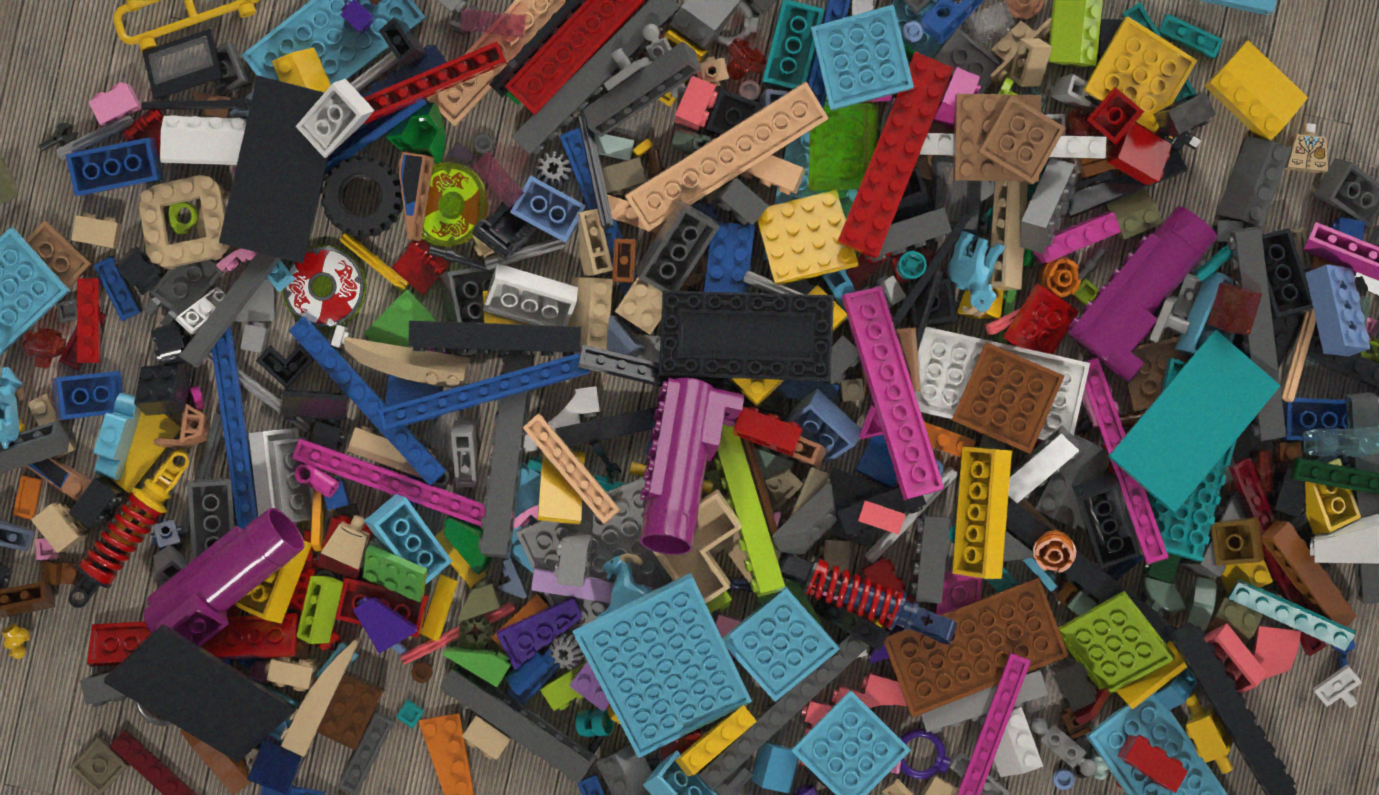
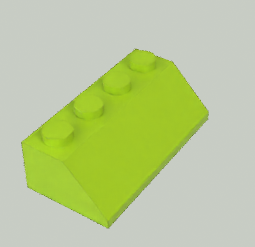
M1053 0L1049 45L1052 46L1048 62L1076 68L1096 66L1103 0Z

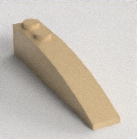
M349 337L344 339V356L399 378L424 384L457 388L466 384L469 375L470 358L426 350L425 352L412 351L413 348Z
M357 637L333 660L309 690L299 709H296L290 717V720L293 722L290 728H285L281 739L284 740L281 747L303 757L308 753L322 719L361 641L360 638Z

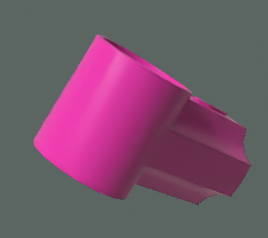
M309 464L300 465L295 470V478L299 483L307 484L328 498L332 497L339 487V481L322 472L317 467ZM307 469L310 471L309 478L305 474Z

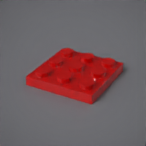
M1036 283L1003 338L1016 347L1053 355L1079 311Z

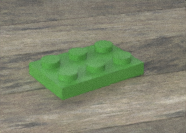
M369 545L365 554L363 578L390 591L404 595L409 599L421 602L424 597L427 568Z

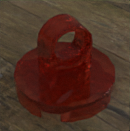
M735 38L728 46V51L733 59L727 66V72L733 80L743 78L748 71L761 73L767 63L765 56L756 47L752 50L747 46L749 42L740 38Z
M1074 108L1067 115L1071 126L1066 130V136L1069 133H1074L1076 136L1104 137V135L1099 134L1100 131L1087 121L1090 115L1088 113L1085 115L1080 113L1082 109Z
M39 328V332L34 333L30 330L22 338L23 351L35 358V366L48 369L52 358L61 355L66 348V339L62 338L61 333L54 329Z
M1261 450L1260 462H1251L1258 480H1261L1263 492H1272L1273 487L1272 468L1269 462L1271 461L1270 450Z

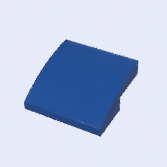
M884 434L870 437L855 471L892 488L898 479Z
M538 650L533 657L523 662L518 669L515 670L512 666L505 673V677L512 690L517 695H520L549 665L545 661L544 655Z

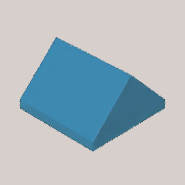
M766 741L758 750L751 781L761 788L790 793L799 758L790 748Z

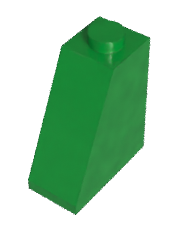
M448 515L444 521L446 526L443 535L475 573L480 575L490 566L493 558L482 555L481 550L478 549L480 537L483 538L484 529H481L479 525Z

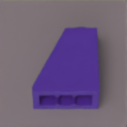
M368 596L356 602L358 607L353 609L379 654L419 630L416 625L376 597L369 600Z

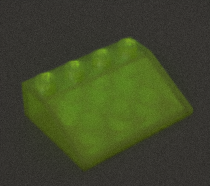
M864 103L831 111L830 106L825 105L824 112L829 119L810 130L808 190L858 192L878 143L879 107Z

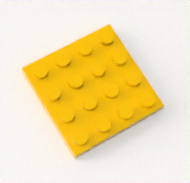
M1127 16L1119 26L1083 91L1102 102L1111 90L1116 87L1145 111L1135 123L1155 134L1159 126L1153 114L1173 104L1198 60Z
M837 190L768 206L757 219L775 284L784 285L858 266L855 250L837 243L846 221Z

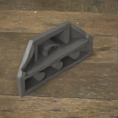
M828 482L772 535L776 550L804 555L832 528L837 521L832 484Z

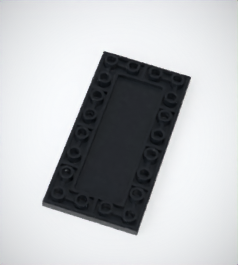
M257 75L219 243L304 263L329 156L324 158L297 129L296 125L325 92Z
M663 291L659 376L831 382L834 295Z
M165 624L160 625L104 678V683L236 762L242 760L296 711L295 706Z

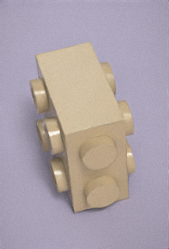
M290 656L274 657L271 659V662H267L265 674H268L267 681H272L274 686L284 687L286 684L293 686L294 690L305 691L315 684L320 663L315 662V659L311 657L307 659Z

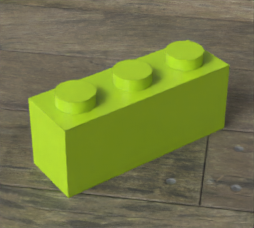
M331 576L310 577L297 638L309 644L330 642L343 586L342 581Z

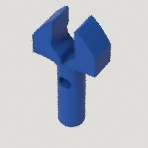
M1353 640L1345 651L1331 645V648L1339 652L1338 670L1347 665V653L1351 649H1355V642Z

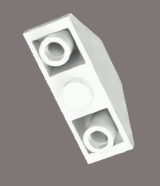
M217 286L177 316L175 320L190 334H196L226 294Z

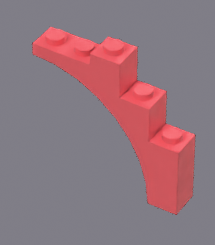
M868 671L867 676L862 678L861 688H863V691L838 685L837 690L834 689L831 696V701L834 702L833 705L814 699L810 700L801 711L804 721L810 723V726L806 725L804 736L849 690L869 708L880 705L907 707L897 679Z

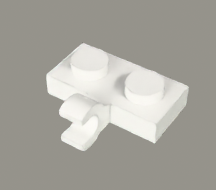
M1347 664L1314 687L1313 690L1327 707L1339 698H1342L1351 708L1357 702L1349 691L1362 682Z

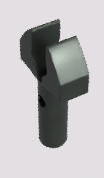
M68 123L57 125V134L40 143V150L45 151L61 141L68 144L76 140L78 132H73L69 136L64 135L65 131L74 125Z

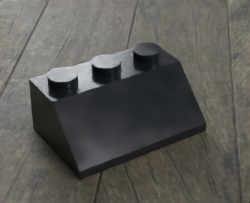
M281 389L279 414L284 416L285 420H297V417H305V421L318 422V418L327 419L326 422L339 423V419L345 420L348 396L345 393Z

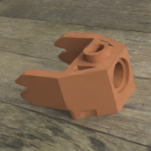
M186 404L185 412L182 413L180 438L177 440L154 439V445L164 448L186 449L204 442L208 439L210 419L205 414Z

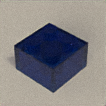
M263 740L247 780L282 794L290 795L305 757L281 747L279 744Z

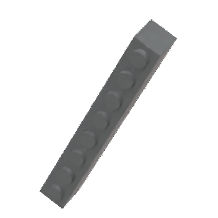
M457 663L440 686L448 696L460 701L464 707L476 712L480 718L489 721L500 732L506 733L516 743L525 746L535 756L541 757L552 768L558 769L568 779L578 784L597 757L502 690Z

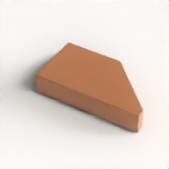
M192 91L196 101L232 100L228 97ZM202 109L207 116L229 118L230 109Z

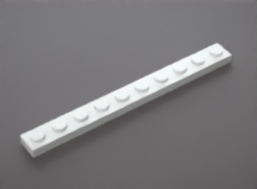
M928 133L919 155H954V134ZM1061 136L1050 157L1105 159L1106 137Z

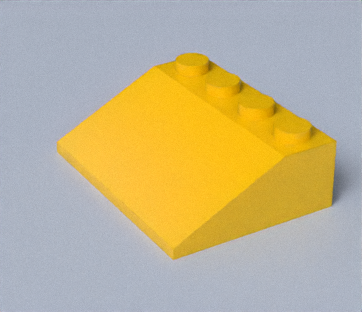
M1249 40L1204 85L1259 139L1269 141L1283 129L1308 99Z
M304 540V549L246 594L234 606L262 619L282 624L310 551L311 543Z

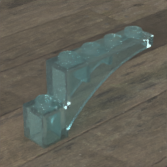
M1379 427L1315 429L1304 432V453L1320 457L1339 453L1356 458L1379 453Z

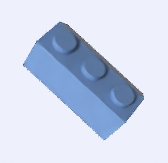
M530 175L510 213L567 243L578 226V213L586 211L587 207Z
M818 388L805 396L783 421L786 423L792 421L799 424V428H802L801 437L822 445L827 450L823 459L827 463L854 447L861 428Z

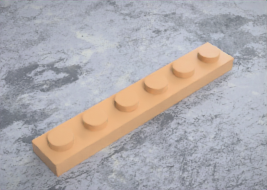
M537 414L523 427L603 524L609 522L621 511L618 505L541 414Z

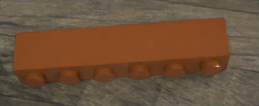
M1274 521L1261 535L1262 542L1313 612L1348 627L1357 617L1352 610L1351 604L1341 595L1340 589L1333 584L1329 574L1323 570L1319 563H1315V557L1310 556V550L1307 548L1306 542L1299 537L1295 527L1289 521Z

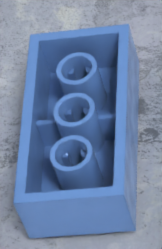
M1326 264L1306 272L1323 354L1351 356L1370 349L1369 335L1366 332L1365 317L1361 311L1360 296L1356 289L1355 275L1352 268Z

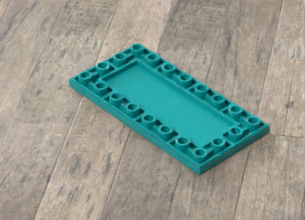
M1214 330L1108 457L1169 511L1176 513L1281 385L1220 332Z

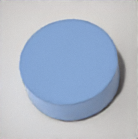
M916 21L906 23L902 29V37L908 43L918 42L924 33L922 25Z
M1066 768L1057 769L1052 777L1054 785L1061 790L1070 789L1075 781L1073 773Z

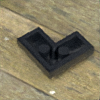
M301 344L286 359L270 345L256 362L288 389L315 359Z

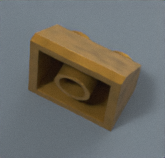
M1259 517L1215 522L1214 525H1211L1216 566L1256 563L1264 560Z

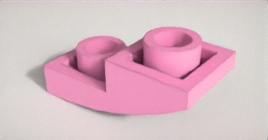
M240 248L226 256L216 266L223 272L228 270L231 272L238 266L239 259L244 263L251 262L258 252Z
M538 504L515 518V529L519 526L524 528L532 520L529 517L530 515L537 520Z

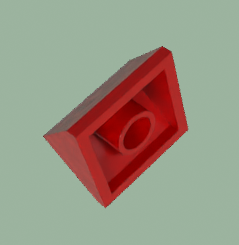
M1114 87L1089 116L1087 121L1116 145L1145 111Z

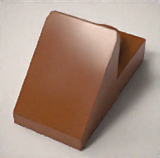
M42 561L41 581L52 585L75 584L82 573L77 569V563Z

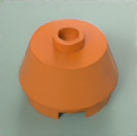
M1060 257L1044 263L1038 273L1039 284L1059 298L1067 297L1070 294H1074L1079 288L1081 279H1078L1077 268L1079 267L1067 257Z
M1051 530L1043 534L1036 541L1033 555L1037 564L1043 570H1058L1059 573L1067 570L1074 562L1076 547L1064 532Z

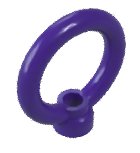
M914 729L905 733L900 738L907 745L910 740L916 737H924L932 741L937 749V757L933 766L924 771L912 769L903 758L900 769L906 775L915 779H927L938 772L945 774L951 759L946 757L945 747L939 736L931 733V731L927 732L926 729Z

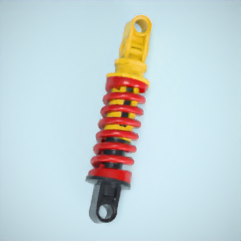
M173 450L165 462L157 469L152 479L147 478L144 481L145 485L143 488H133L131 490L132 492L128 496L131 504L129 506L126 504L121 506V510L124 512L123 515L120 513L114 515L115 520L118 521L116 524L113 522L108 523L107 527L111 530L110 533L106 531L101 533V537L107 542L103 543L99 540L94 542V546L100 552L98 553L90 549L87 552L89 557L77 563L76 567L82 574L70 589L68 601L71 606L75 608L84 607L99 586L110 588L112 582L118 576L117 571L124 568L123 561H128L131 558L130 552H135L138 549L137 543L143 542V534H148L151 531L150 525L157 523V516H161L167 511L163 503L171 497L169 491L176 485L189 464V456L185 450ZM180 455L185 458V462L183 464H175L173 458ZM81 592L85 597L77 600L73 597V594Z

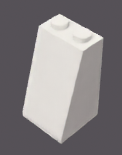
M1379 514L1360 518L1330 533L1315 534V537H1311L1310 556L1315 557V563H1379Z

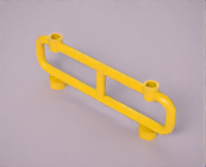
M126 0V4L121 5L114 12L113 23L120 40L128 45L138 44L142 52L157 47L154 39L156 37L238 10L241 18L256 14L254 4L260 0H237L199 14L196 12L193 0H184L189 15L188 18L132 37L128 36L125 32L121 19L123 14L138 11L144 6L162 0Z

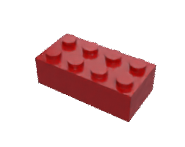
M348 576L344 578L335 619L362 625L353 610L358 607L356 602L368 596L369 600L376 597L417 626L419 630L410 635L411 637L418 638L421 635L430 594L424 593L421 602H418L366 579H354Z

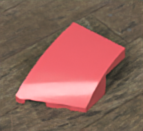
M1258 625L1255 645H1252L1251 654L1267 672L1262 680L1291 669L1297 654L1301 631Z

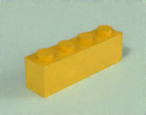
M742 705L737 710L729 713L675 759L676 763L687 777L695 775L757 721L747 708Z

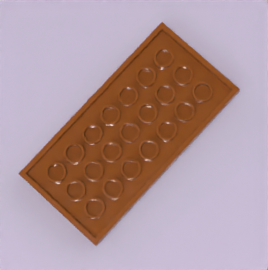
M1039 577L939 615L952 619L957 623L950 644L937 642L933 638L911 629L908 631L902 629L889 634L884 642L886 652L912 718L997 685L1009 653L1031 661L1027 673L1068 657ZM927 620L923 621L924 626H927Z

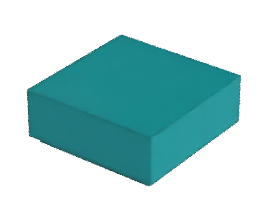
M407 699L396 718L413 729L425 710Z

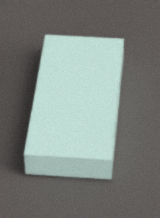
M594 133L598 155L625 161L631 159L634 140L608 134L600 137Z

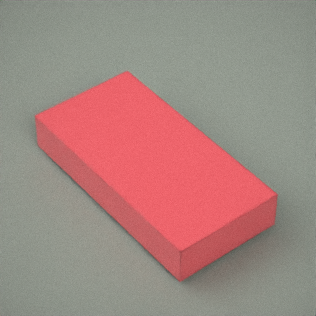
M864 500L858 521L899 535L906 514Z

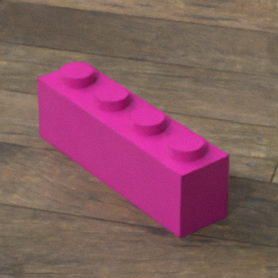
M1104 212L1054 233L1053 244L1051 247H1047L1045 254L1033 251L1037 263H1048L1120 233L1121 230L1115 213Z
M1315 223L1303 251L1340 266L1352 268L1355 272L1379 281L1378 246L1320 223Z

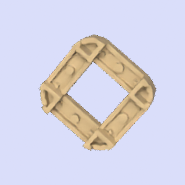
M197 175L153 185L141 193L139 208L146 252L152 263L166 269H176L175 267L209 259L218 260L223 257L222 255L229 248V245L219 243L226 213L223 195L226 194L223 187L217 181L205 175ZM200 198L206 237L169 245L163 209L168 205Z

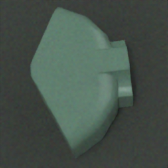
M679 128L674 134L672 146L690 155L712 141V139L706 135H700Z
M1143 576L1142 589L1146 598L1143 602L1161 616L1164 612L1178 613L1186 610V606L1173 584Z
M1197 579L1191 589L1190 596L1186 597L1185 605H1187L1186 624L1190 622L1196 627L1199 625L1203 631L1208 627L1215 606L1216 583L1213 580Z

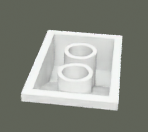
M346 79L333 83L296 127L320 154L326 158L374 112V109Z

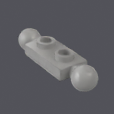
M647 24L643 28V36L652 43L646 46L652 62L670 51L671 46L666 37L659 40L660 31L655 24ZM681 83L672 89L670 93L674 98L681 99L687 87L684 83Z
M1203 259L1192 268V275L1187 274L1182 280L1176 296L1178 299L1172 313L1183 320L1188 318L1203 281L1197 280L1193 275V272L1206 262ZM1170 328L1172 333L1181 334L1180 331Z
M1040 717L1035 718L1031 722L1032 731L1036 734L1044 735L1040 741L1074 769L1078 764L1081 773L1085 776H1093L1096 773V763L1093 760H1085L1083 758L1087 752L1058 727L1053 725L1049 729L1046 720Z

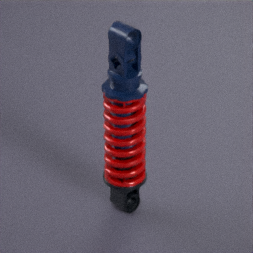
M781 552L778 564L782 577L802 584V594L813 595L815 592L814 588H817L815 593L816 599H820L824 592H827L826 603H831L834 597L837 596L836 606L838 608H841L845 603L848 604V612H852L854 607L858 608L857 615L860 617L865 612L869 613L868 620L873 621L875 616L880 617L878 623L889 628V630H893L896 625H899L905 631L911 629L933 638L937 642L943 644L951 643L957 623L952 619L918 607L919 604L916 602L906 601L907 594L905 592L898 591L892 595L890 587H885L881 591L882 586L880 583L877 582L871 587V580L865 578L860 582L859 574H854L849 580V570H843L839 575V567L837 565L832 566L828 572V562L820 559L818 556L811 563L794 554ZM923 619H926V620H927V621H926L927 626H924V625H923V621H922Z

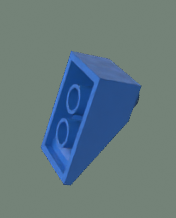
M120 371L51 378L56 420L113 413L115 401L118 395L123 393Z

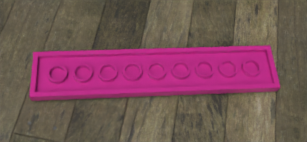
M882 286L844 294L841 297L848 314L847 317L903 499L907 500L943 490L942 479Z

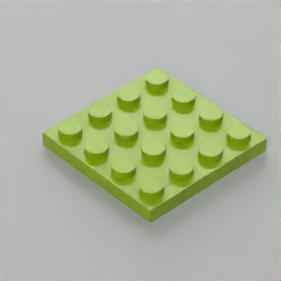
M1125 591L1058 628L1065 647L1099 690L1106 687L1110 694L1175 659L1174 653Z

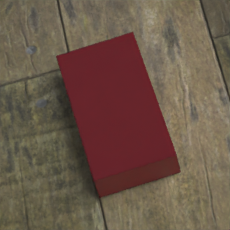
M1106 687L1089 695L1075 717L1078 724L1095 719L1110 695Z

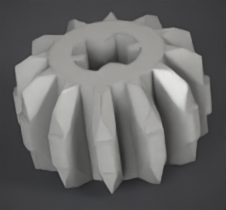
M553 151L552 158L549 157L548 153H545L546 161L541 158L538 159V162L543 166H536L537 171H543L537 175L538 179L545 177L543 182L546 184L551 180L550 184L553 188L555 187V181H558V184L562 186L561 178L569 180V177L564 173L572 172L571 168H564L570 164V161H563L564 154H561L557 159L556 151ZM553 164L555 167L559 166L557 169L558 173L554 175L552 172L548 173L551 170L550 166Z
M567 632L557 636L549 647L552 651L549 656L555 658L553 664L560 663V669L565 666L568 670L572 669L574 666L580 665L585 657L574 634L569 636Z

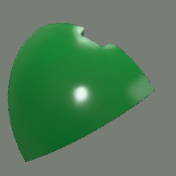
M435 102L425 104L391 128L386 138L403 152L410 150L416 154L433 157L434 162H440L445 148V128L441 113Z

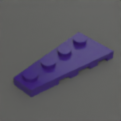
M570 597L497 631V636L514 669H518L523 662L533 657L538 650L547 646L557 635L562 634L583 617L575 598Z

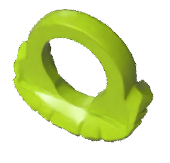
M189 202L170 205L168 219L171 228L176 234H189L190 229L196 225L198 220L195 206ZM184 207L188 208L191 212V220L188 224L180 223L178 219V213Z

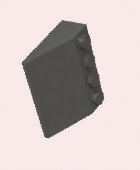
M469 268L438 275L448 322L484 323L482 291H488L493 273L478 268ZM453 349L455 356L463 357L477 354V350L469 349L468 353H456V349Z

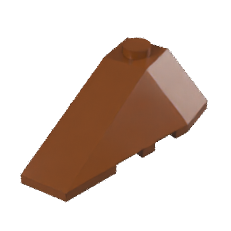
M180 730L193 750L232 795L251 783L244 758L236 762L186 731Z

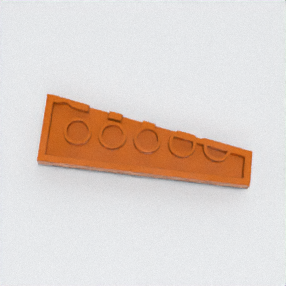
M460 712L419 719V725L444 795H475L466 743L464 742L465 738L462 737L464 731Z

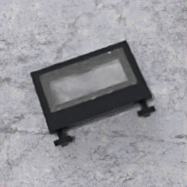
M211 29L142 51L153 99L168 101L166 96L214 80L217 81V85H214L215 90L219 88L224 89L227 86V83L222 79L224 76Z
M933 155L930 204L932 211L944 208L951 230L963 214H967L971 219L963 231L978 235L979 229H984V234H988L989 221H984V224H980L982 181L953 180L954 157Z

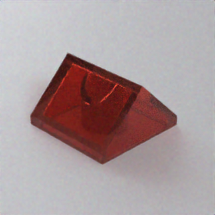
M1220 282L1208 324L1229 333L1250 335L1262 293Z

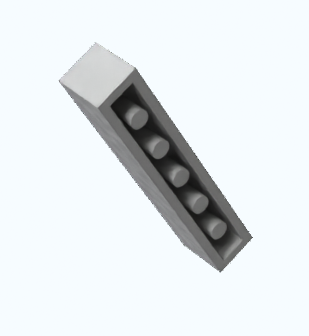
M1039 668L1026 673L1013 709L1024 706L1026 701H1041L1045 699L1044 696L1048 695ZM997 685L921 714L926 731L938 733L943 731L945 726L957 727L964 724L963 721L971 719L976 721L984 718L983 715L988 712Z

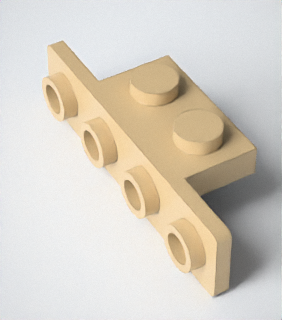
M1051 18L1044 22L1036 31L1020 21L991 49L992 53L1003 62L990 75L996 87L1004 83L1006 77L1009 78L1020 39L1039 38L1044 42L1049 39Z

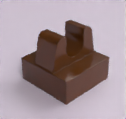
M1060 579L1058 582L1063 586L1062 590L1056 591L1054 589L1052 593L1060 603L1067 607L1066 605L1078 589L1069 581L1066 582Z

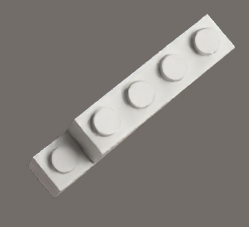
M597 386L575 389L576 394L558 415L548 422L552 429L555 431L554 428L581 423L580 414H584V418L597 416L596 412L600 411ZM528 434L525 435V452L538 450V445Z

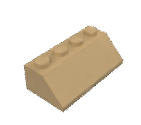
M572 277L571 285L578 287L577 303L568 326L581 327L580 350L582 345L608 350L609 318L611 317L614 283L612 279Z

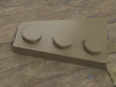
M789 469L763 478L773 513L803 485Z

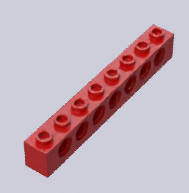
M498 41L364 97L366 102L374 109V112L362 125L507 64Z

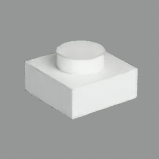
M337 325L331 342L332 346L342 348L345 337L350 335L347 332V327Z

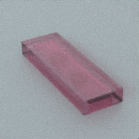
M462 8L460 31L524 37V15Z
M488 151L473 165L476 171L509 208L524 194L523 190Z

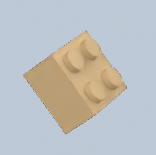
M637 277L615 313L651 336L661 321L662 291Z
M64 502L50 504L31 519L57 553L72 549L89 535L86 531L88 529L87 526L69 513L72 507Z

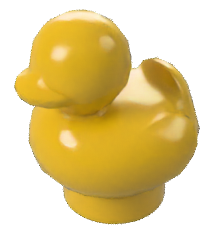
M13 623L2 631L4 636L3 645L5 648L11 649L8 654L9 657L22 659L26 654V649L21 644L30 640V634L26 628L18 627L16 623Z

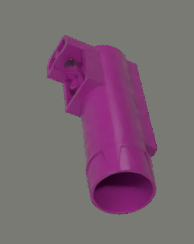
M1177 206L1167 219L1158 226L1154 234L1151 233L1149 237L1144 236L1139 241L1135 254L1129 253L1123 261V268L1121 270L1117 268L1110 276L1109 285H1103L1096 293V300L1094 302L1090 300L1083 308V316L1080 319L1076 317L1072 321L1068 329L1070 331L1069 336L1092 357L1099 358L1101 363L1108 366L1129 383L1144 364L1132 352L1155 326L1158 319L1153 315L1192 268L1202 260L1203 255L1218 239L1217 234L1196 214L1182 206Z
M668 378L667 382L663 381L657 396V402H659L658 409L655 410L653 421L656 423L655 427L652 428L650 436L652 445L647 453L649 463L648 467L645 468L643 480L646 481L640 494V500H643L642 508L645 509L642 514L643 522L639 541L645 548L668 555H682L692 551L695 531L698 526V513L706 462L712 460L719 447L722 425L734 426L743 408L744 394L717 389L707 382L694 378Z
M275 508L265 511L251 521L243 530L235 526L147 598L148 607L144 610V621L148 630L152 634L160 625L165 624L198 646H202L229 624L226 610L278 569L284 567L304 549V540L300 531L289 517Z

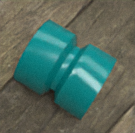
M906 252L897 260L896 271L903 279H916L925 272L926 259L919 252Z
M601 709L580 710L576 715V729L581 737L609 736L613 733L614 721L610 719L607 709L604 712Z

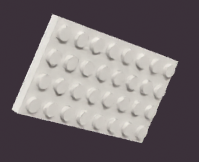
M925 328L918 351L920 391L915 392L920 412L952 419L983 346L987 342L1065 375L1037 439L1045 440L1061 425L1074 436L1090 363L935 328Z

